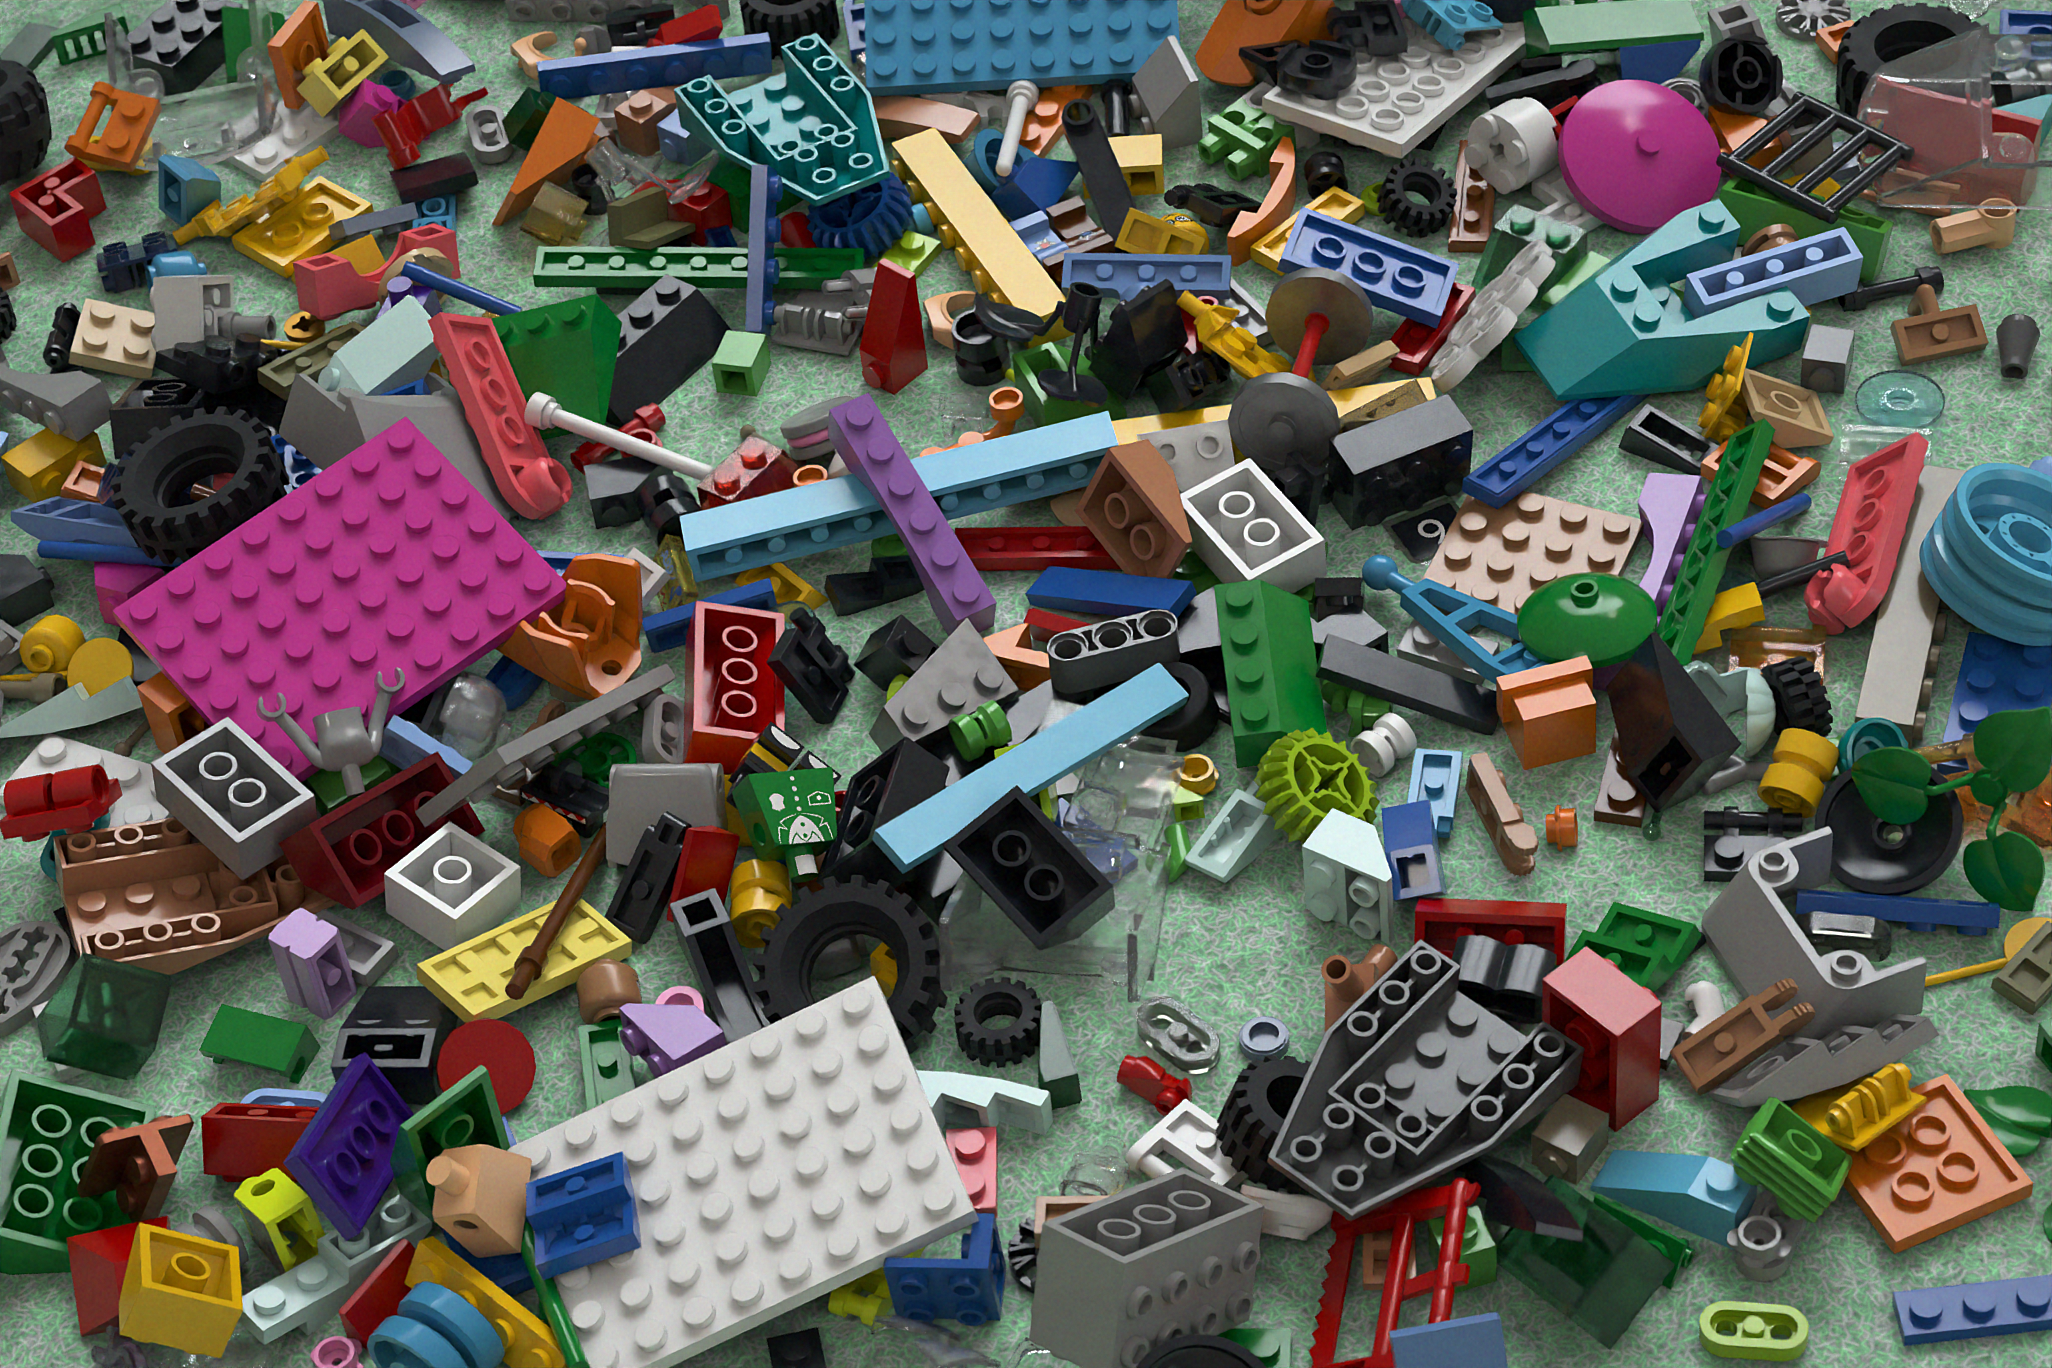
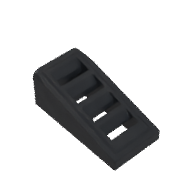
M1646 404L1626 427L1618 448L1689 475L1701 476V462L1719 446L1658 409ZM1680 444L1685 446L1686 448L1683 451H1680L1676 447ZM1695 450L1703 453L1698 460L1690 457Z

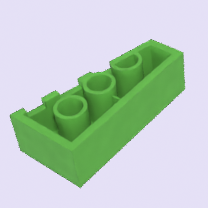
M1735 175L1721 188L1719 200L1741 226L1736 248L1744 247L1745 243L1755 233L1774 224L1790 225L1798 235L1799 240L1845 227L1863 256L1859 281L1861 283L1867 282V280L1873 281L1881 272L1894 222L1846 205L1839 211L1838 220L1831 225ZM1809 193L1810 196L1822 202L1825 201V197Z

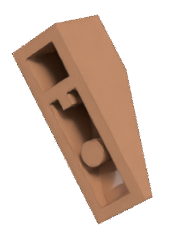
M683 85L643 89L616 107L614 114L621 145L647 159L660 150V142L656 125L677 109L674 89Z

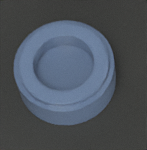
M1259 1016L1250 1019L1241 1027L1239 1032L1241 1052L1251 1061L1258 1059L1263 1062L1265 1056L1271 1055L1281 1059L1287 1053L1290 1045L1287 1026L1281 1020L1271 1016Z

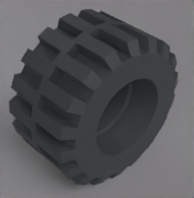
M836 0L739 1L745 35L768 32L771 44V59L780 56L781 60H783L781 47L801 37L817 33L830 46L832 44L831 39H836L838 36L840 24Z
M1275 1055L1265 1056L1263 1062L1256 1059L1248 1064L1247 1069H1242L1219 1114L1216 1137L1222 1141L1220 1149L1223 1155L1232 1158L1230 1165L1237 1172H1245L1248 1175L1247 1179L1256 1185L1258 1182L1267 1185L1268 1190L1278 1192L1279 1189H1285L1288 1194H1299L1300 1190L1304 1188L1268 1163L1269 1153L1311 1064L1307 1060L1305 1063L1297 1061L1296 1057L1287 1055L1284 1056L1283 1060Z

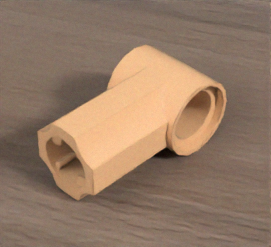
M1989 195L1979 201L1978 209L1930 221L1929 234L1933 249L1940 256L1980 245L1992 249L2009 246L2013 242L2017 211L2015 201L2004 195Z

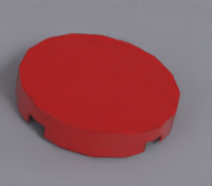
M490 1018L467 1021L450 1032L440 1048L435 1069L438 1086L442 1093L477 1067L483 1065L489 1072L501 1115L521 1104L533 1086L536 1072L533 1048L524 1034L507 1022Z

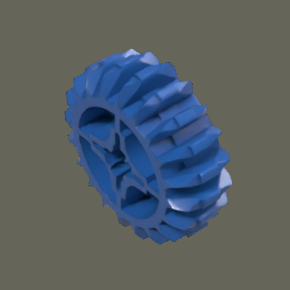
M890 172V177L820 206L809 204L807 206L809 214L806 217L810 220V223L806 229L813 233L812 240L818 248H864L865 261L867 257L872 255L878 258L879 252L885 248L892 249L891 243L896 239L903 238L902 230L910 226L909 218L913 214L912 202L909 198L910 194L900 179L893 172Z

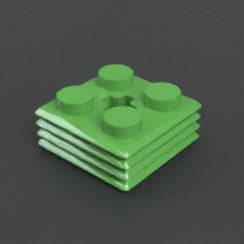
M1769 1097L1766 1103L1761 1106L1759 1112L1755 1113L1753 1119L1749 1120L1730 1154L1731 1162L1734 1163L1733 1168L1743 1181L1752 1186L1762 1185L1776 1197L1777 1205L1786 1215L1796 1220L1803 1218L1810 1223H1815L1818 1216L1823 1214L1825 1208H1829L1831 1201H1835L1853 1164L1852 1157L1776 1097Z

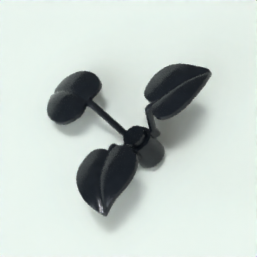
M1085 282L1071 283L1066 301H1057L1055 311L1046 322L1040 316L1030 311L992 302L978 293L975 294L974 312L977 320L988 332L1003 339L1031 342L1034 335L1045 336L1061 316L1064 321L1063 327L1075 333L1068 372L1058 369L1042 370L1038 375L1037 383L1044 392L1061 400L1079 401L1091 407H1101L1105 404L1108 397L1105 385L1095 377L1076 374L1083 335L1088 332L1089 328L1090 346L1085 348L1084 356L1092 362L1096 355L1093 347L1098 340V318L1101 312L1099 308L1103 298L1102 290Z

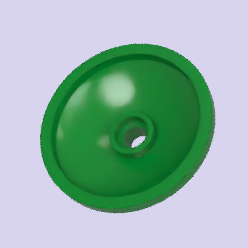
M1602 572L1574 573L1547 582L1527 597L1517 615L1519 639L1525 649L1533 656L1546 663L1553 664L1587 655L1593 668L1610 666L1631 658L1647 637L1657 630L1658 624L1657 608L1648 592L1626 578Z

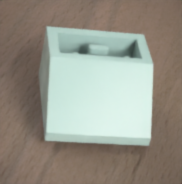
M1332 808L1302 845L1306 909L1323 921L1333 920L1352 928L1357 935L1364 939L1370 940L1375 938L1390 945L1394 940L1392 874L1376 828L1372 824Z

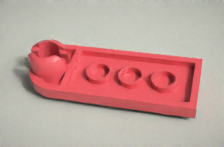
M439 312L428 320L434 335L433 342L437 350L442 354L449 370V380L458 392L465 408V418L475 432L481 446V456L484 462L490 468L502 496L516 512L531 520L536 518L539 520L546 519L570 500L573 493V483L564 466L556 459L550 458L538 428L525 423L524 413L527 402L492 319Z
M1918 432L1863 458L1849 467L1828 539L1829 546L1826 547L1824 557L1845 550L1851 568L1833 563L1830 567L1833 572L1829 570L1822 572V570H1819L1808 582L1803 595L1810 621L1827 635H1836L1844 632L1845 625L1851 629L1861 623L1876 609L1888 590L1892 574L1897 566L1896 559L1901 541L1906 533V523L1911 506L1915 501L1914 494L1919 476L1924 468L1923 462L1929 444Z

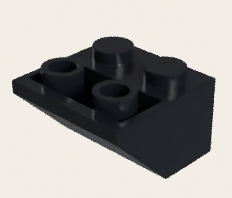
M1166 278L1153 287L1145 286L1129 302L1126 299L1122 300L1110 314L1109 320L1112 321L1109 330L1097 340L1093 347L1096 355L1088 369L1126 400L1146 388L1144 379L1176 363L1188 342L1181 310L1176 305L1178 299L1175 288L1170 280Z

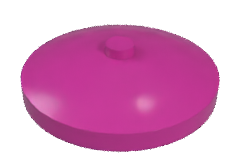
M1618 80L1600 85L1585 94L1575 104L1561 128L1558 141V159L1563 178L1576 200L1594 217L1622 231L1636 234L1652 233L1682 211L1709 202L1720 180L1721 167L1716 164V160L1720 155V148L1708 121L1686 98L1656 83L1642 80Z

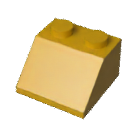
M139 1222L119 1299L120 1335L131 1337L142 1343H157L182 1349L189 1354H203L221 1359L243 1311L239 1247Z

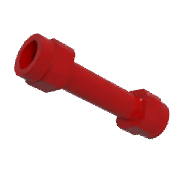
M651 403L634 411V419L617 429V431L627 434L632 430L645 428L656 433L660 430V427L666 424V419L662 410L655 403ZM586 441L570 454V459L573 466L585 475L584 466L603 462V458L617 449L600 442L592 444Z

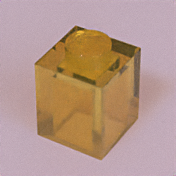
M545 180L519 230L548 246H566L569 239L577 242L588 223L587 220L581 218L588 202Z

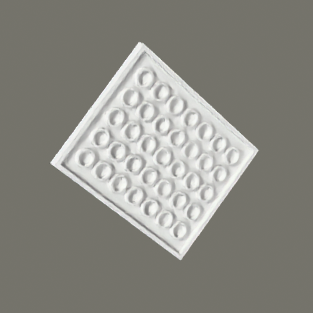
M875 976L516 1144L507 1150L532 1160L529 1182L623 1151L626 1157L638 1213L641 1248L553 1277L590 1368L672 1367L883 1267L885 1258H902L979 1221Z

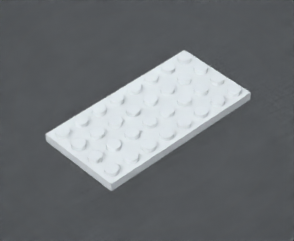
M1406 15L1401 21L1408 37L1407 53H1395L1389 57L1368 55L1365 47L1356 48L1355 56L1352 58L1356 57L1357 59L1356 79L1352 85L1338 91L1337 98L1333 100H1320L1314 94L1284 91L1277 85L1262 97V111L1277 116L1282 121L1295 122L1312 128L1317 133H1327L1344 139L1352 145H1362L1382 152L1387 157L1402 159L1511 68L1517 60L1526 55L1524 21L1513 23L1501 22L1504 25L1502 29L1465 31L1463 38H1465L1464 45L1459 50L1454 51L1453 49H1445L1433 38L1434 36L1427 33L1426 29H1422L1419 24Z

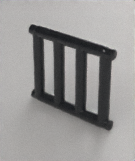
M1798 91L1793 95L1791 105L1732 153L1722 152L1718 156L1716 164L1736 177L1832 225L1838 220L1841 209L1899 161L1909 162L1915 155V149L1891 135L1810 95ZM1806 113L1821 120L1761 170L1747 163L1749 159ZM1836 129L1852 135L1850 139L1792 186L1778 179L1781 174ZM1869 144L1884 151V153L1824 202L1809 195L1810 192Z

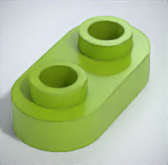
M1718 1301L1708 1305L1700 1315V1342L1708 1352L1719 1357L1785 1362L1801 1356L1808 1345V1321L1802 1312L1788 1305ZM1726 1330L1735 1335L1723 1336L1718 1334V1332ZM1781 1334L1787 1336L1789 1339L1775 1340L1772 1337L1774 1335Z

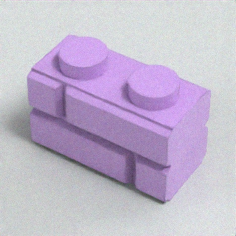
M300 908L295 909L269 933L268 940L290 1001L303 1008L308 1007L309 1012L326 1020L333 1017L357 994V986L352 977V970L337 927L323 919L318 921L316 915Z

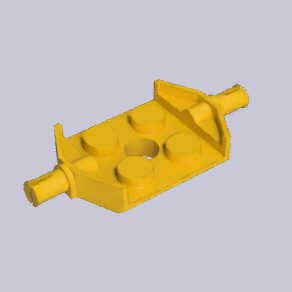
M320 145L302 157L293 156L284 159L287 166L281 168L277 174L263 182L259 186L260 190L254 193L253 197L249 198L246 193L229 202L226 205V210L218 199L214 200L192 218L191 222L172 232L175 240L180 246H183L186 242L199 235L201 237L220 236L228 238L247 223L254 222L283 202L288 203L295 198L302 180L310 174L311 170L330 159L326 150Z
M1185 290L1176 302L1177 306H1180L1196 318L1193 323L1197 325L1198 339L1203 344V350L1210 355L1215 352L1229 362L1231 368L1241 377L1250 380L1265 373L1292 372L1290 369L1291 364L1284 357L1274 352L1269 354L1256 344L1257 339L1252 333L1244 328H1234L1231 325L1240 313L1239 310L1219 305H1206L1188 290ZM1311 367L1308 379L1315 383L1317 380Z

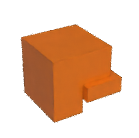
M1587 655L1496 677L1497 712L1524 770L1596 753L1597 703L1593 697V667Z

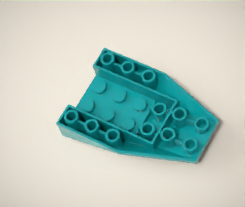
M817 33L801 37L792 43L782 46L785 73L771 76L765 81L726 95L715 80L708 75L703 78L694 79L688 84L674 89L681 128L725 157L751 170L752 165H769L777 171V176L782 178L785 190L815 206H820L890 177L870 92Z

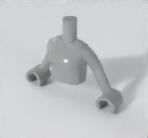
M396 667L394 676L397 685L388 687L382 681L381 672L379 671L376 674L374 687L378 694L369 721L368 733L364 726L360 707L340 709L313 717L318 748L300 726L285 712L286 699L283 694L277 693L276 699L279 706L277 712L267 711L263 706V699L260 696L256 704V713L264 721H275L313 765L326 771H341L347 797L359 796L365 793L359 767L366 765L373 757L379 754L390 699L402 688L405 682V675L400 668Z

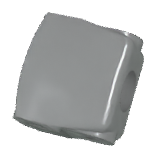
M613 764L609 777V809L606 821V859L608 860L609 868L628 866L646 828L652 824L656 826L662 814L667 811L690 823L692 828L712 825L728 831L722 764Z

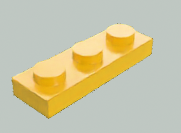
M1336 186L1331 187L1305 206V208L1349 224H1353L1365 215L1364 201ZM1299 211L1250 246L1251 260L1280 276L1285 274L1278 271L1277 267Z

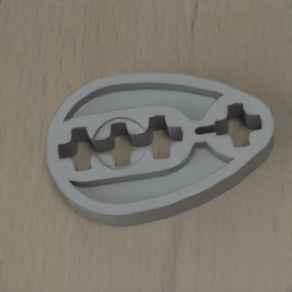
M27 921L13 925L0 932V1038L10 1035L35 1018L32 1007L54 999L74 970L75 953L68 935L62 928L53 923ZM30 945H35L33 952L35 954L36 960H31L33 953L31 951ZM20 963H25L24 971L27 976L26 978L21 977L23 975V970L21 968Z

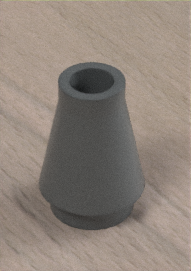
M2012 314L2005 317L1996 329L2001 360V374L2006 378L2023 379L2027 376L2029 363L2040 338V331L2035 320L2030 316Z

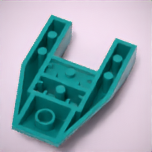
M1716 199L1682 211L1602 266L1514 335L1513 342L1556 401L1688 391L1709 384L1715 373L1722 375L1725 370L1723 369V364L1733 345L1740 347L1749 332L1754 335L1745 367L1747 369L1801 350L1810 314L1789 287L1785 286L1697 319L1693 317L1669 284L1686 279L1687 274L1732 261L1741 226L1723 203Z

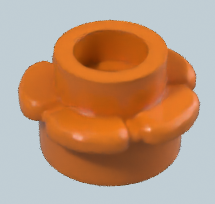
M1556 805L1555 814H1546L1547 842L1557 843V850L1559 852H1563V847L1578 846L1576 808L1562 809L1561 805Z

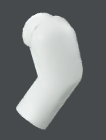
M1704 980L1687 987L1684 995L1685 1001H1693L1689 1004V1008L1696 1010L1697 1018L1682 1034L1683 1041L1725 1013L1721 992L1713 983Z

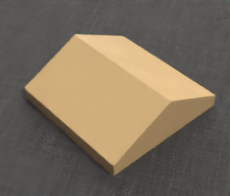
M1745 368L1741 390L1751 417L1755 422L1765 418L1775 429L1772 440L1779 447L1785 449L1827 445L1832 442L1834 435L1817 392Z

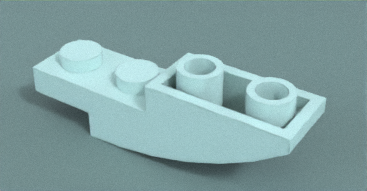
M399 1194L375 1208L359 1235L345 1241L337 1230L330 1232L317 1240L318 1255L242 1296L243 1311L238 1321L263 1345L296 1327H299L307 1335L312 1334L338 1314V1310L400 1240L404 1238L410 1241L414 1248H416L418 1242L423 1240L432 1229V1221L403 1195Z

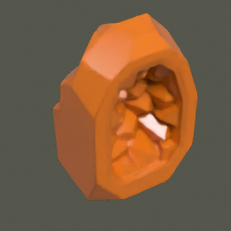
M535 802L516 817L513 833L516 841L519 843V856L541 874L547 877H557L579 859L582 846L578 833L564 817L545 804Z

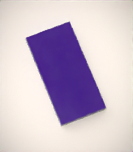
M365 1052L351 1059L283 1162L345 1241L360 1234L392 1182L394 1174L390 1165V1159L400 1125L415 1115Z

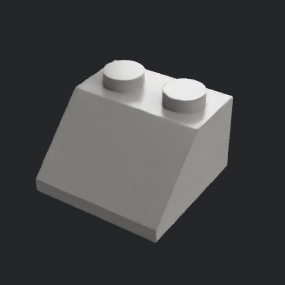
M1175 35L1168 36L1132 77L1133 95L1128 96L1129 109L1133 119L1140 118L1139 123L1142 135L1161 134L1163 152L1196 144L1203 138L1199 80Z

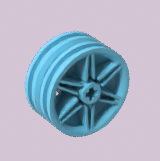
M1987 463L1975 466L1961 477L1955 490L1946 501L1943 510L1939 513L1921 543L1919 556L1924 575L1937 595L1958 615L1976 627L2014 643L2030 646H2051L2052 477L2037 470L2015 464Z

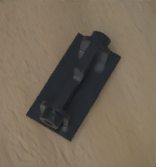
M64 303L57 307L52 324L55 330L50 332L43 351L45 363L52 368L50 374L81 371L84 367L69 363L71 347L81 316L77 307L72 303Z

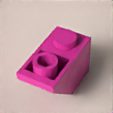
M365 78L339 109V133L367 148L383 147L385 144L371 118L389 108H392L393 112L396 113L407 101L393 94L386 86L377 85ZM430 135L425 137L423 141L429 140Z

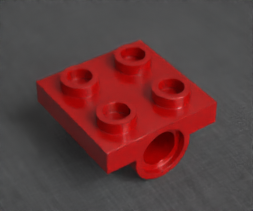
M96 764L58 771L54 775L47 773L7 781L3 794L7 815L0 820L3 839L21 837L23 842H32L49 836L50 831L65 829L66 834H76L93 828V822L98 817L108 814L110 812L109 807L123 796L118 778L108 779L103 767Z

